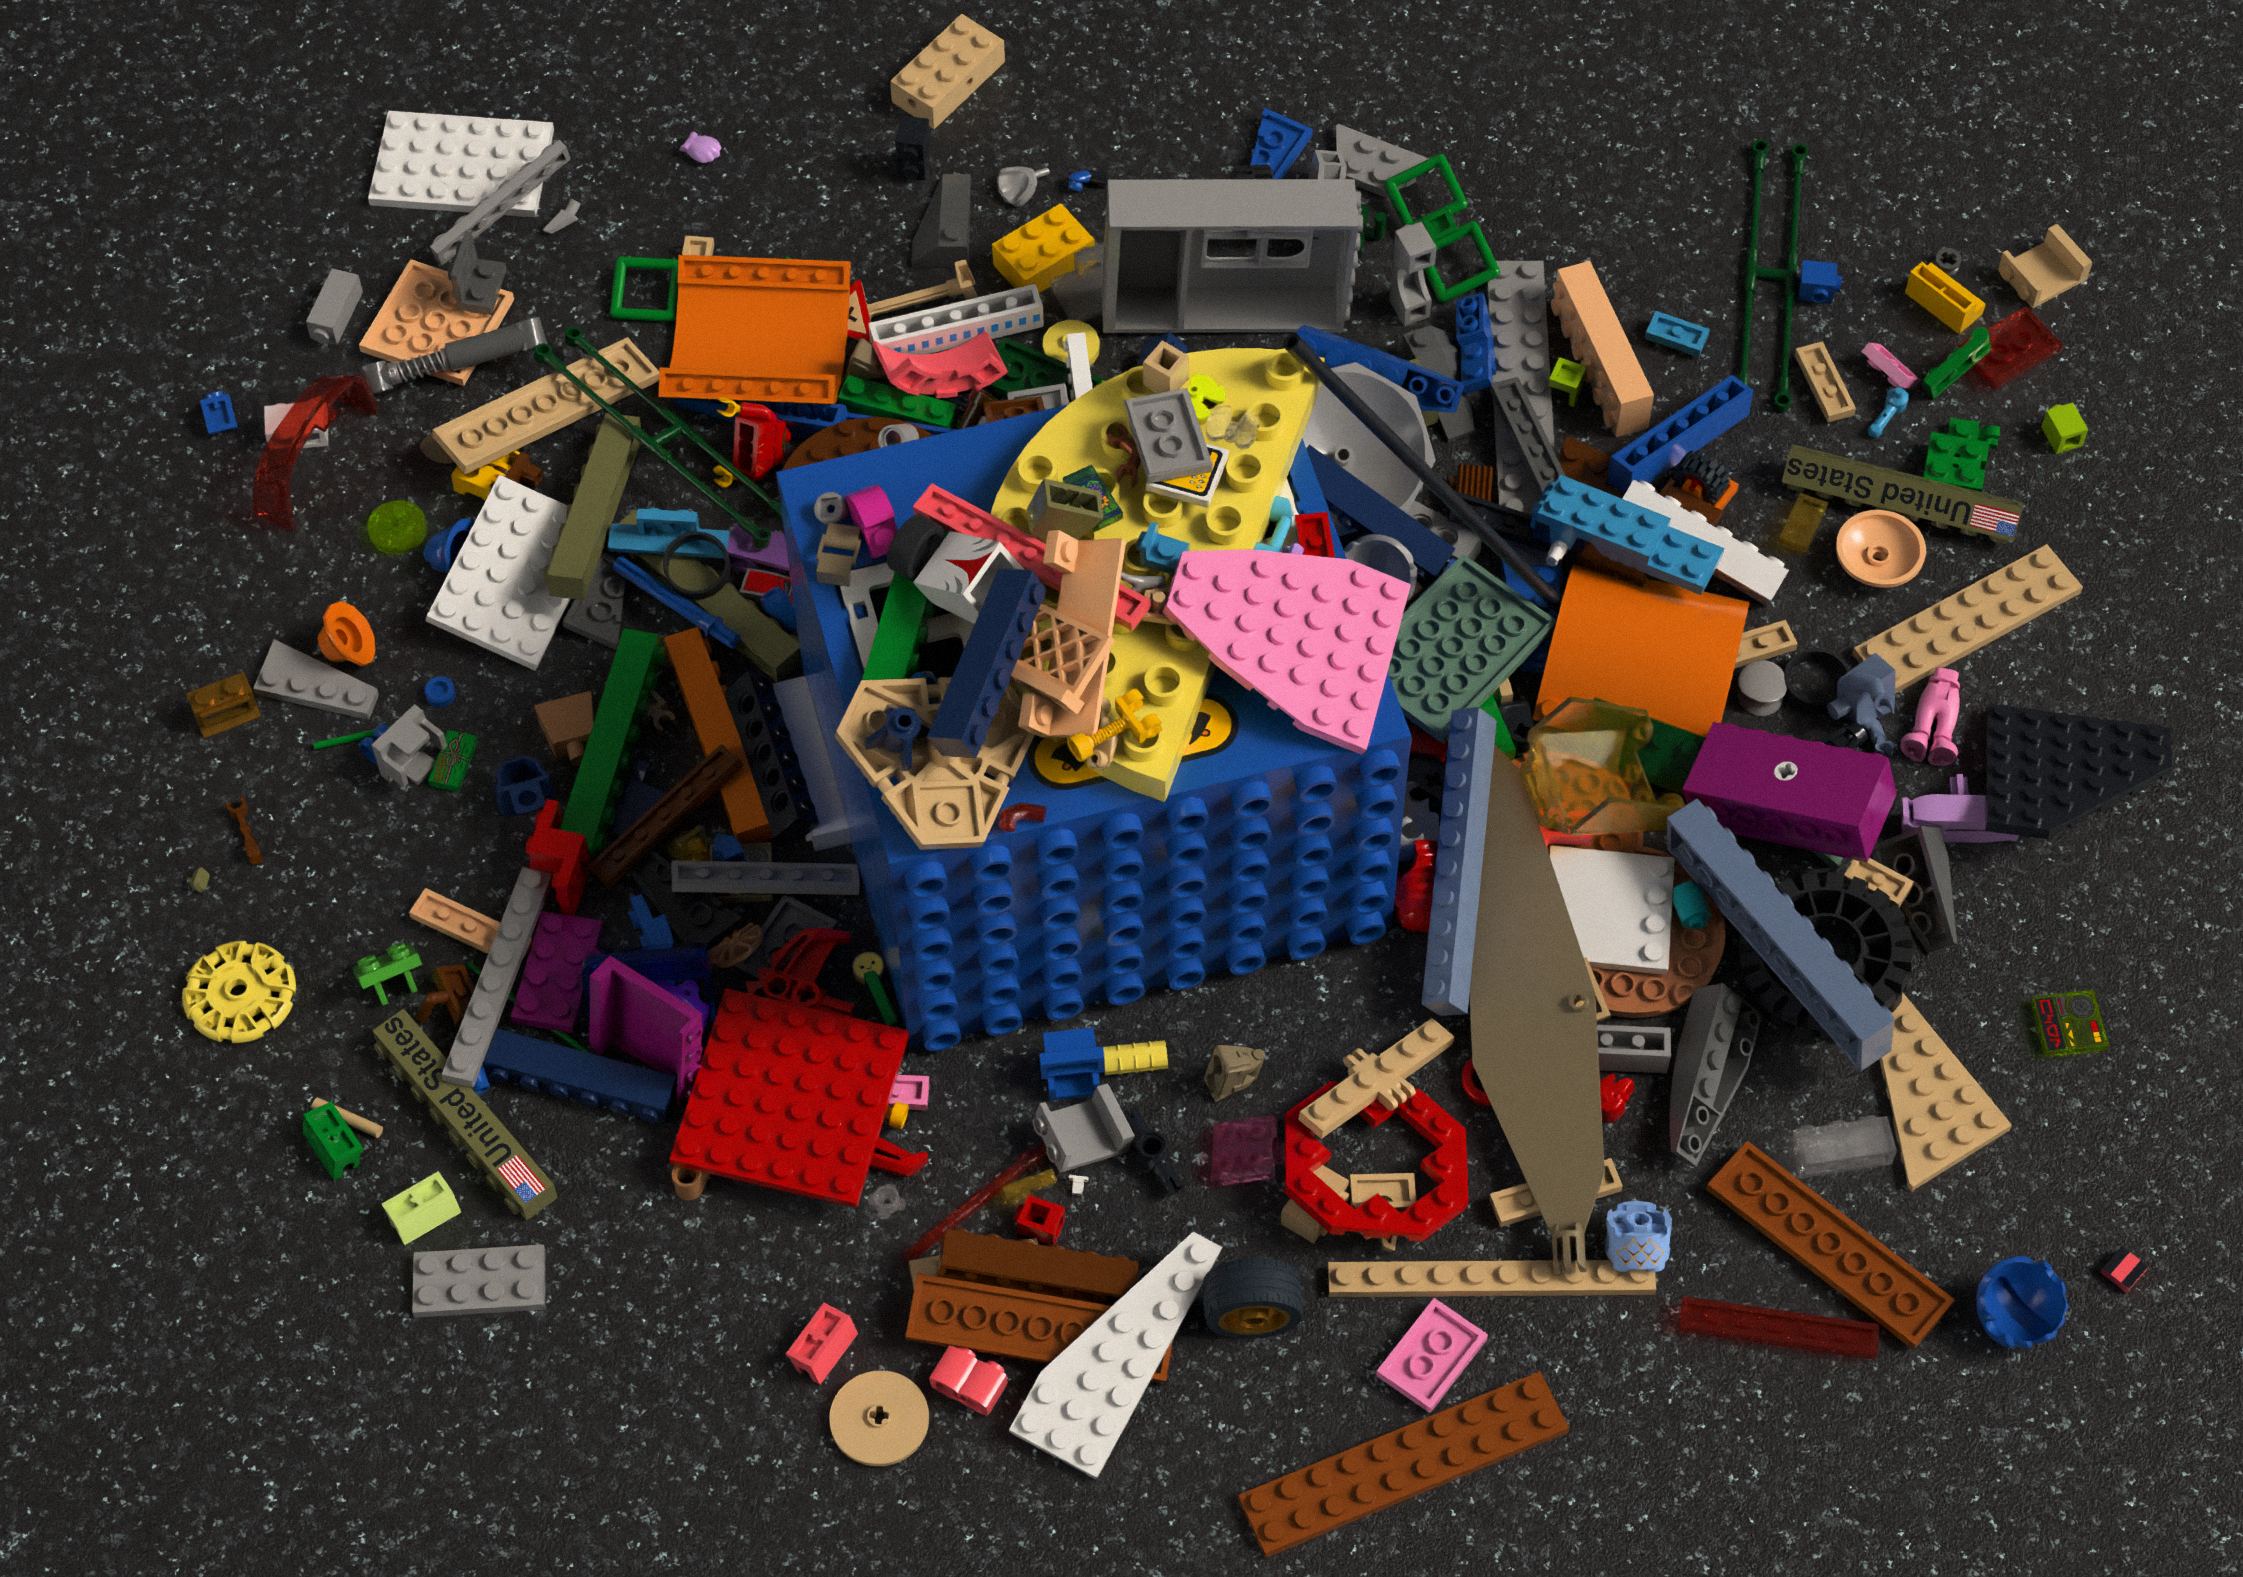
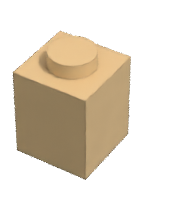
M1163 340L1143 362V385L1156 393L1178 390L1189 379V355Z

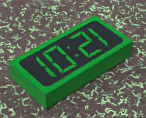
M872 970L864 973L865 989L881 1024L899 1028L898 1019L876 971Z

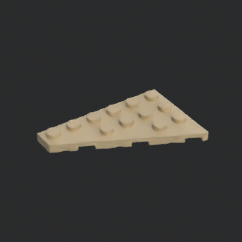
M1902 992V1002L1892 1013L1894 1017L1892 1050L1879 1060L1883 1078L1886 1081L1887 1097L1890 1099L1893 1113L1892 1120L1897 1143L1900 1145V1157L1905 1168L1907 1187L1912 1192L2010 1131L2012 1124Z

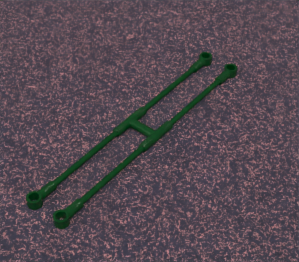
M1758 139L1753 142L1751 155L1754 157L1753 172L1755 173L1750 245L1746 256L1744 283L1746 298L1741 366L1737 379L1748 386L1749 374L1747 369L1756 278L1785 281L1784 297L1786 298L1781 376L1778 379L1777 395L1774 398L1773 408L1778 413H1786L1789 411L1792 402L1789 395L1788 365L1792 306L1797 279L1798 255L1796 254L1800 188L1801 178L1804 173V162L1808 155V147L1802 143L1794 144L1790 154V158L1793 161L1792 176L1794 177L1790 245L1786 258V269L1757 267L1758 250L1756 247L1761 179L1764 172L1765 158L1769 150L1768 142Z
M567 328L565 331V343L568 346L579 348L588 357H593L655 409L660 417L671 427L650 437L640 427L630 423L566 369V365L552 354L550 345L541 343L535 347L534 359L536 362L547 364L558 374L564 375L609 413L664 464H669L737 522V525L753 538L752 543L755 547L764 549L769 546L771 532L768 529L758 528L749 519L739 515L675 461L673 455L661 445L681 434L694 446H699L768 504L767 506L782 519L780 502L768 496L706 444L703 438L668 408H663L601 356L597 349L582 337L583 332L580 328Z

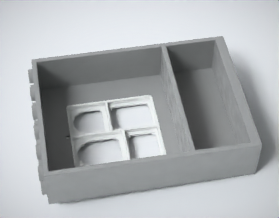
M1355 179L1108 180L1101 284L1103 333L1297 332L1302 325L1325 332H1343L1344 322L1350 320L1349 303H1352L1353 299L1352 286L1355 285L1354 268H1357L1358 253L1355 250H1360V233L1357 232L1363 231V216L1358 215V209L1361 208V192L1355 189ZM1257 239L1255 255L1252 257L1207 256L1208 240ZM1269 239H1298L1304 243V249L1297 255L1290 257L1267 256Z

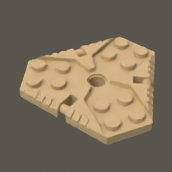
M952 677L939 678L937 684L932 685L926 684V678L861 680L834 737L849 757L854 760L855 765L860 768L871 786L879 788L883 794L881 799L888 805L890 811L895 814L896 819L904 826L903 828L920 850L983 846L1008 793L1009 787H1007L1008 782H1013L1035 735L1018 727L1022 700L1010 684L1005 688L998 705V711L992 719L985 742L981 746L976 759L941 756L931 741L925 737L916 739L912 747V767L910 770L904 771L899 758L900 753L892 752L884 743L882 747L866 750L864 746L866 738L885 725L887 717L884 710L886 705L895 704L914 711L921 719L932 726ZM928 698H937L938 704H929ZM987 773L996 778L995 780H992L984 776V774ZM894 776L900 782L895 786L890 782V779Z

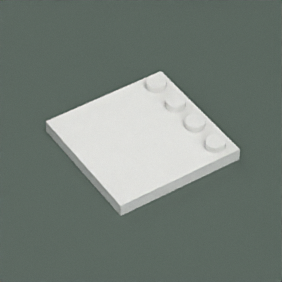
M1550 845L1549 856L1583 957H1587L1590 966L1667 975L1675 858Z

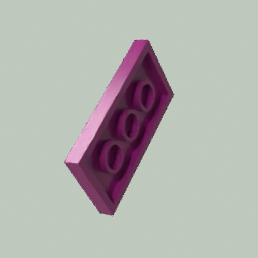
M541 911L511 1014L513 1024L574 1033L602 934V921Z

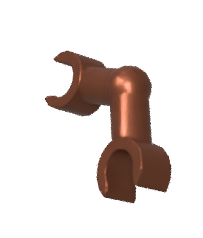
M1117 424L1118 433L1122 437L1114 438L1111 434L1107 433L1108 444L1114 449L1122 448L1130 454L1127 463L1117 469V483H1120L1124 475H1131V488H1133L1138 483V469L1141 460L1135 441L1128 437L1127 428L1122 424Z

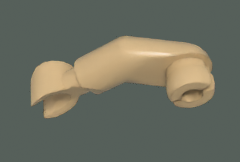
M1105 697L1102 698L1098 729L1112 722L1111 717L1107 716L1111 709V703ZM1118 735L1095 746L1093 756L1087 758L1090 767L1104 770L1110 766L1118 743Z

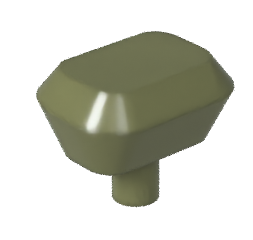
M200 867L194 871L192 877L187 878V883H190L192 889L202 893L206 889L210 875L204 868Z

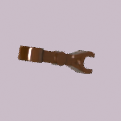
M239 797L242 805L237 809L231 808L230 802L227 801L226 808L229 816L239 820V828L243 838L245 837V849L251 865L263 862L258 845L254 838L251 837V830L244 818L248 813L246 800L244 797Z

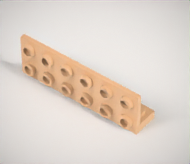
M1060 530L1048 531L1043 561L1044 564L1063 573L1057 611L1111 638L1126 545L1123 539L1077 540ZM1074 628L1061 633L1062 644L1076 639ZM1053 637V640H1052V647H1051V649L1055 647L1054 637ZM1096 639L1085 644L1086 655L1093 653L1101 641ZM1077 648L1064 653L1065 664L1078 659ZM1110 650L1079 697L1085 704L1078 715L1034 693L1023 694L1018 727L1042 738L1070 737L1078 732H1082L1084 735H1094L1098 731ZM1056 657L1049 660L1048 671L1058 667ZM1080 668L1066 673L1068 684L1074 685L1080 675Z

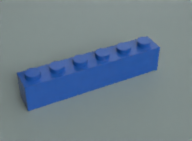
M1729 376L1612 455L1607 481L1624 494L1633 480L1637 482L1640 480L1647 483L1652 482L1677 465L1686 453L1692 450L1696 452L1749 416L1753 389L1735 376Z

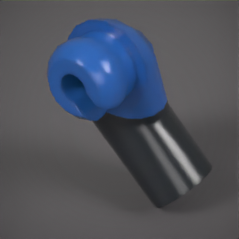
M1090 169L1073 172L1068 177V189L1080 192L1083 188V183L1106 187L1109 174Z

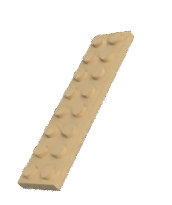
M628 337L597 351L641 389L659 381L658 369ZM587 356L566 366V369L609 405L634 393L593 357ZM555 371L434 428L433 438L459 468L467 474L602 408L564 375L558 374Z
M2046 544L1854 647L1852 655L1861 663L1874 653H1877L1895 669L1896 694L1933 674L1937 667H1946L2079 595L2083 586Z

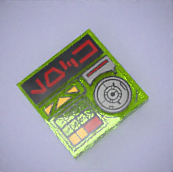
M2094 990L2033 996L2030 1003L2045 1058L2106 1051L2109 1044Z

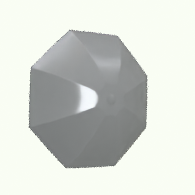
M1356 362L1330 368L1432 468L1436 459L1416 395ZM1322 384L1302 436L1306 448L1310 444L1407 513L1423 482ZM1330 512L1338 537L1358 532L1354 528L1348 529L1341 525L1337 520L1338 517Z

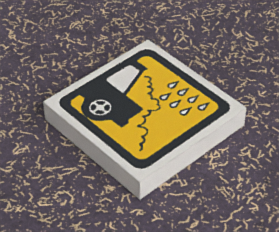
M1206 444L1213 464L1211 472L1149 484L1147 481L1146 491L1209 508L1229 457V449Z

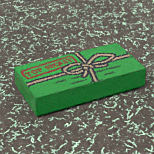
M447 730L445 736L447 747L443 751H439L428 781L432 787L459 792L478 739L474 735Z

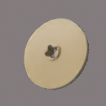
M891 1371L866 1372L848 1381L838 1391L830 1409V1429L837 1446L852 1460L868 1466L892 1465L912 1455L923 1442L929 1426L927 1401L918 1386L901 1374ZM877 1412H883L884 1418H886L882 1420L881 1424H875L874 1418L877 1416Z

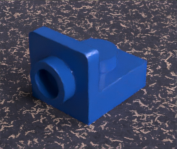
M222 391L212 392L205 395L206 399L200 400L209 436L238 429L229 393L223 395Z

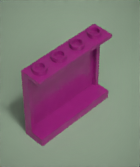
M609 956L590 975V1051L601 1056L611 1045H614L652 1070L677 1076L676 1106L681 1108L690 1098L698 1070L702 1067L700 1065L703 1049L701 1047L703 1034L702 1013L614 957Z

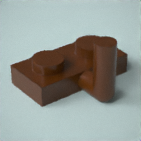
M464 964L437 967L432 977L439 991L430 992L425 996L416 1013V1019L420 1022H426L435 1005L445 1003L455 1025H460L475 987Z

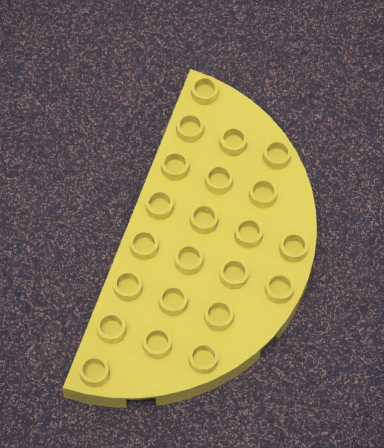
M1224 348L1186 353L1189 355V379L1180 389L1188 388L1190 377L1200 373L1211 377L1218 384V387L1222 385L1226 393L1223 404L1204 399L1202 403L1210 410L1211 415L1210 418L1204 421H1198L1206 444L1229 449V457L1209 508L1146 491L1147 478L1142 463L1138 469V483L1135 487L1131 488V475H1124L1120 483H1117V469L1127 463L1130 454L1122 448L1114 449L1110 447L1107 433L1111 434L1114 438L1122 437L1118 433L1117 425L1122 424L1128 430V437L1134 441L1124 410V400L1157 394L1143 385V365L1131 368L1097 385L1075 399L1042 427L1025 446L1009 469L996 495L990 514L1030 535L1027 508L1043 479L1062 483L1067 481L1068 484L1077 481V483L1072 484L1077 485L1098 474L1099 477L1093 480L1101 482L1103 494L1107 495L1108 499H1111L1108 502L1110 506H1105L1102 509L1106 511L1103 515L1118 509V506L1122 513L1098 523L1078 540L1123 539L1126 545L1122 572L1136 576H1165L1166 587H1170L1173 575L1140 565V551L1136 550L1140 533L1142 531L1147 532L1151 522L1158 523V534L1189 543V551L1254 550L1257 542L1263 543L1271 522L1269 517L1276 495H1281L1322 383L1285 349ZM1093 473L1095 474V475H1092V476H1090V477H1088V478L1083 479V480L1080 481V479H1082V478H1084V477H1086V476H1088V475H1091V474H1093ZM1120 579V584L1130 589L1132 588V584ZM1042 583L1046 588V593L1041 604L1057 611L1060 592ZM1142 590L1138 593L1144 596L1145 590ZM1051 617L1038 622L1039 633L1052 628ZM1114 621L1112 638L1115 642L1109 652L1103 697L1107 698L1111 703V709L1107 716L1111 717L1112 722L1121 718L1115 710V698L1122 697L1132 689H1138L1144 697L1142 699L1144 706L1133 714L1140 722L1147 715L1155 713L1162 722L1160 724L1162 731L1152 738H1146L1140 744L1132 732L1126 729L1117 734L1118 743L1108 768L1104 770L1094 769L1089 766L1088 762L1087 767L1134 792L1165 802L1216 665L1207 657L1210 652L1197 639L1192 642L1177 624L1170 625L1140 621L1131 631ZM1031 631L1028 633L1027 638L1032 636ZM1053 637L1041 642L1042 652L1051 649ZM1033 645L1022 650L1021 661L1034 656ZM1049 660L1043 662L1044 672L1048 671ZM1011 681L1009 682L1021 700L1023 694H1033V692ZM1063 737L1050 738L1054 742L1058 743Z

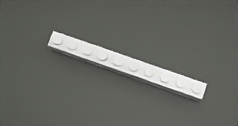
M1085 332L1067 334L1066 341H1063L1064 352L1068 353V357L1065 360L1066 368H1070L1068 384H1072V390H1070L1071 401L1093 389Z

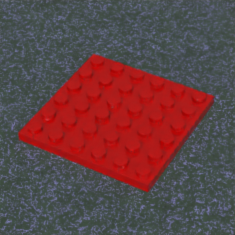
M725 988L700 1064L702 1067L698 1070L669 1159L670 1164L857 1208L907 1046L909 1030Z

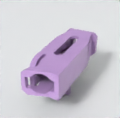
M1956 774V777L1949 778L1950 794L1923 795L1914 800L1901 797L1902 811L1900 816L1902 833L1919 826L1940 828L1944 842L1987 843L2018 840L2019 835L1985 831V795H1969L1968 779L1963 777V774Z

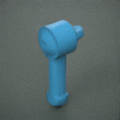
M1897 387L1888 391L1885 408L1875 422L1868 427L1869 436L1878 438L1894 413L1899 414L1906 409L1909 398L1908 393L1904 389Z

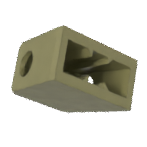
M1043 479L1027 508L1030 535L1046 544L1048 531L1060 530L1078 540L1104 519L1100 491Z

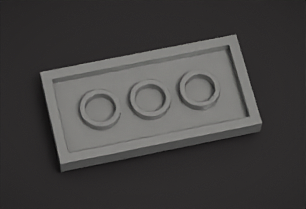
M544 1244L414 1252L412 1306L414 1318L545 1310Z

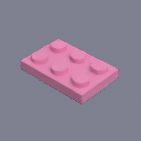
M1433 1298L1379 1367L1376 1376L1431 1413L1486 1342L1488 1334Z

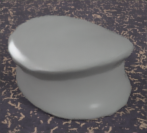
M1766 660L1748 664L1741 671L1738 681L1737 696L1741 707L1755 716H1767L1775 713L1782 705L1787 691L1785 673L1779 666Z

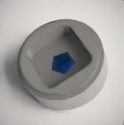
M826 492L817 498L814 504V513L816 518L827 526L829 523L841 524L848 515V506L845 499L839 494Z

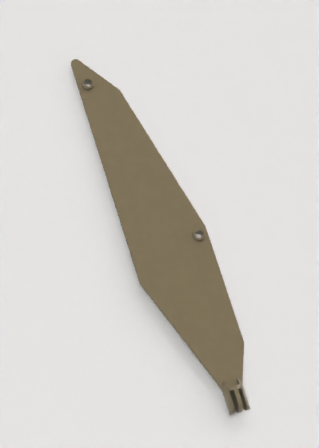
M1494 744L1469 994L1472 1064L1552 1235L1554 1274H1562L1561 1247H1563V1259L1567 1274L1575 1273V1246L1579 1271L1586 1272L1584 1233L1605 1174L1595 990L1522 772ZM1585 1001L1582 1006H1575L1577 1002Z

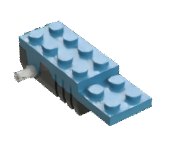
M1560 475L1556 482L1553 481L1546 485L1540 501L1535 503L1532 510L1533 516L1530 527L1533 530V541L1535 545L1549 550L1545 560L1548 565L1556 566L1559 559L1565 556L1600 571L1601 569L1606 570V573L1610 575H1619L1620 579L1625 581H1634V584L1643 587L1648 576L1651 575L1702 595L1723 557L1725 549L1670 527V517L1563 475Z

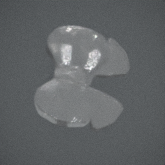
M1219 406L1213 410V413L1207 420L1206 437L1214 442L1225 439L1226 442H1234L1239 449H1247L1256 440L1260 421L1256 414L1249 411L1245 413L1237 424V422L1232 421L1231 406Z

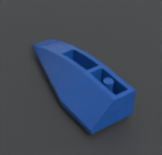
M1302 325L1298 329L1297 334L1315 351L1318 357L1325 358L1324 363L1329 368L1356 362L1416 395L1420 410L1456 413L1465 384L1391 354L1307 325Z

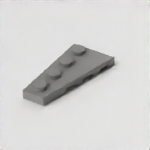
M275 639L272 642L253 688L255 695L367 720L370 719L379 696L377 688Z

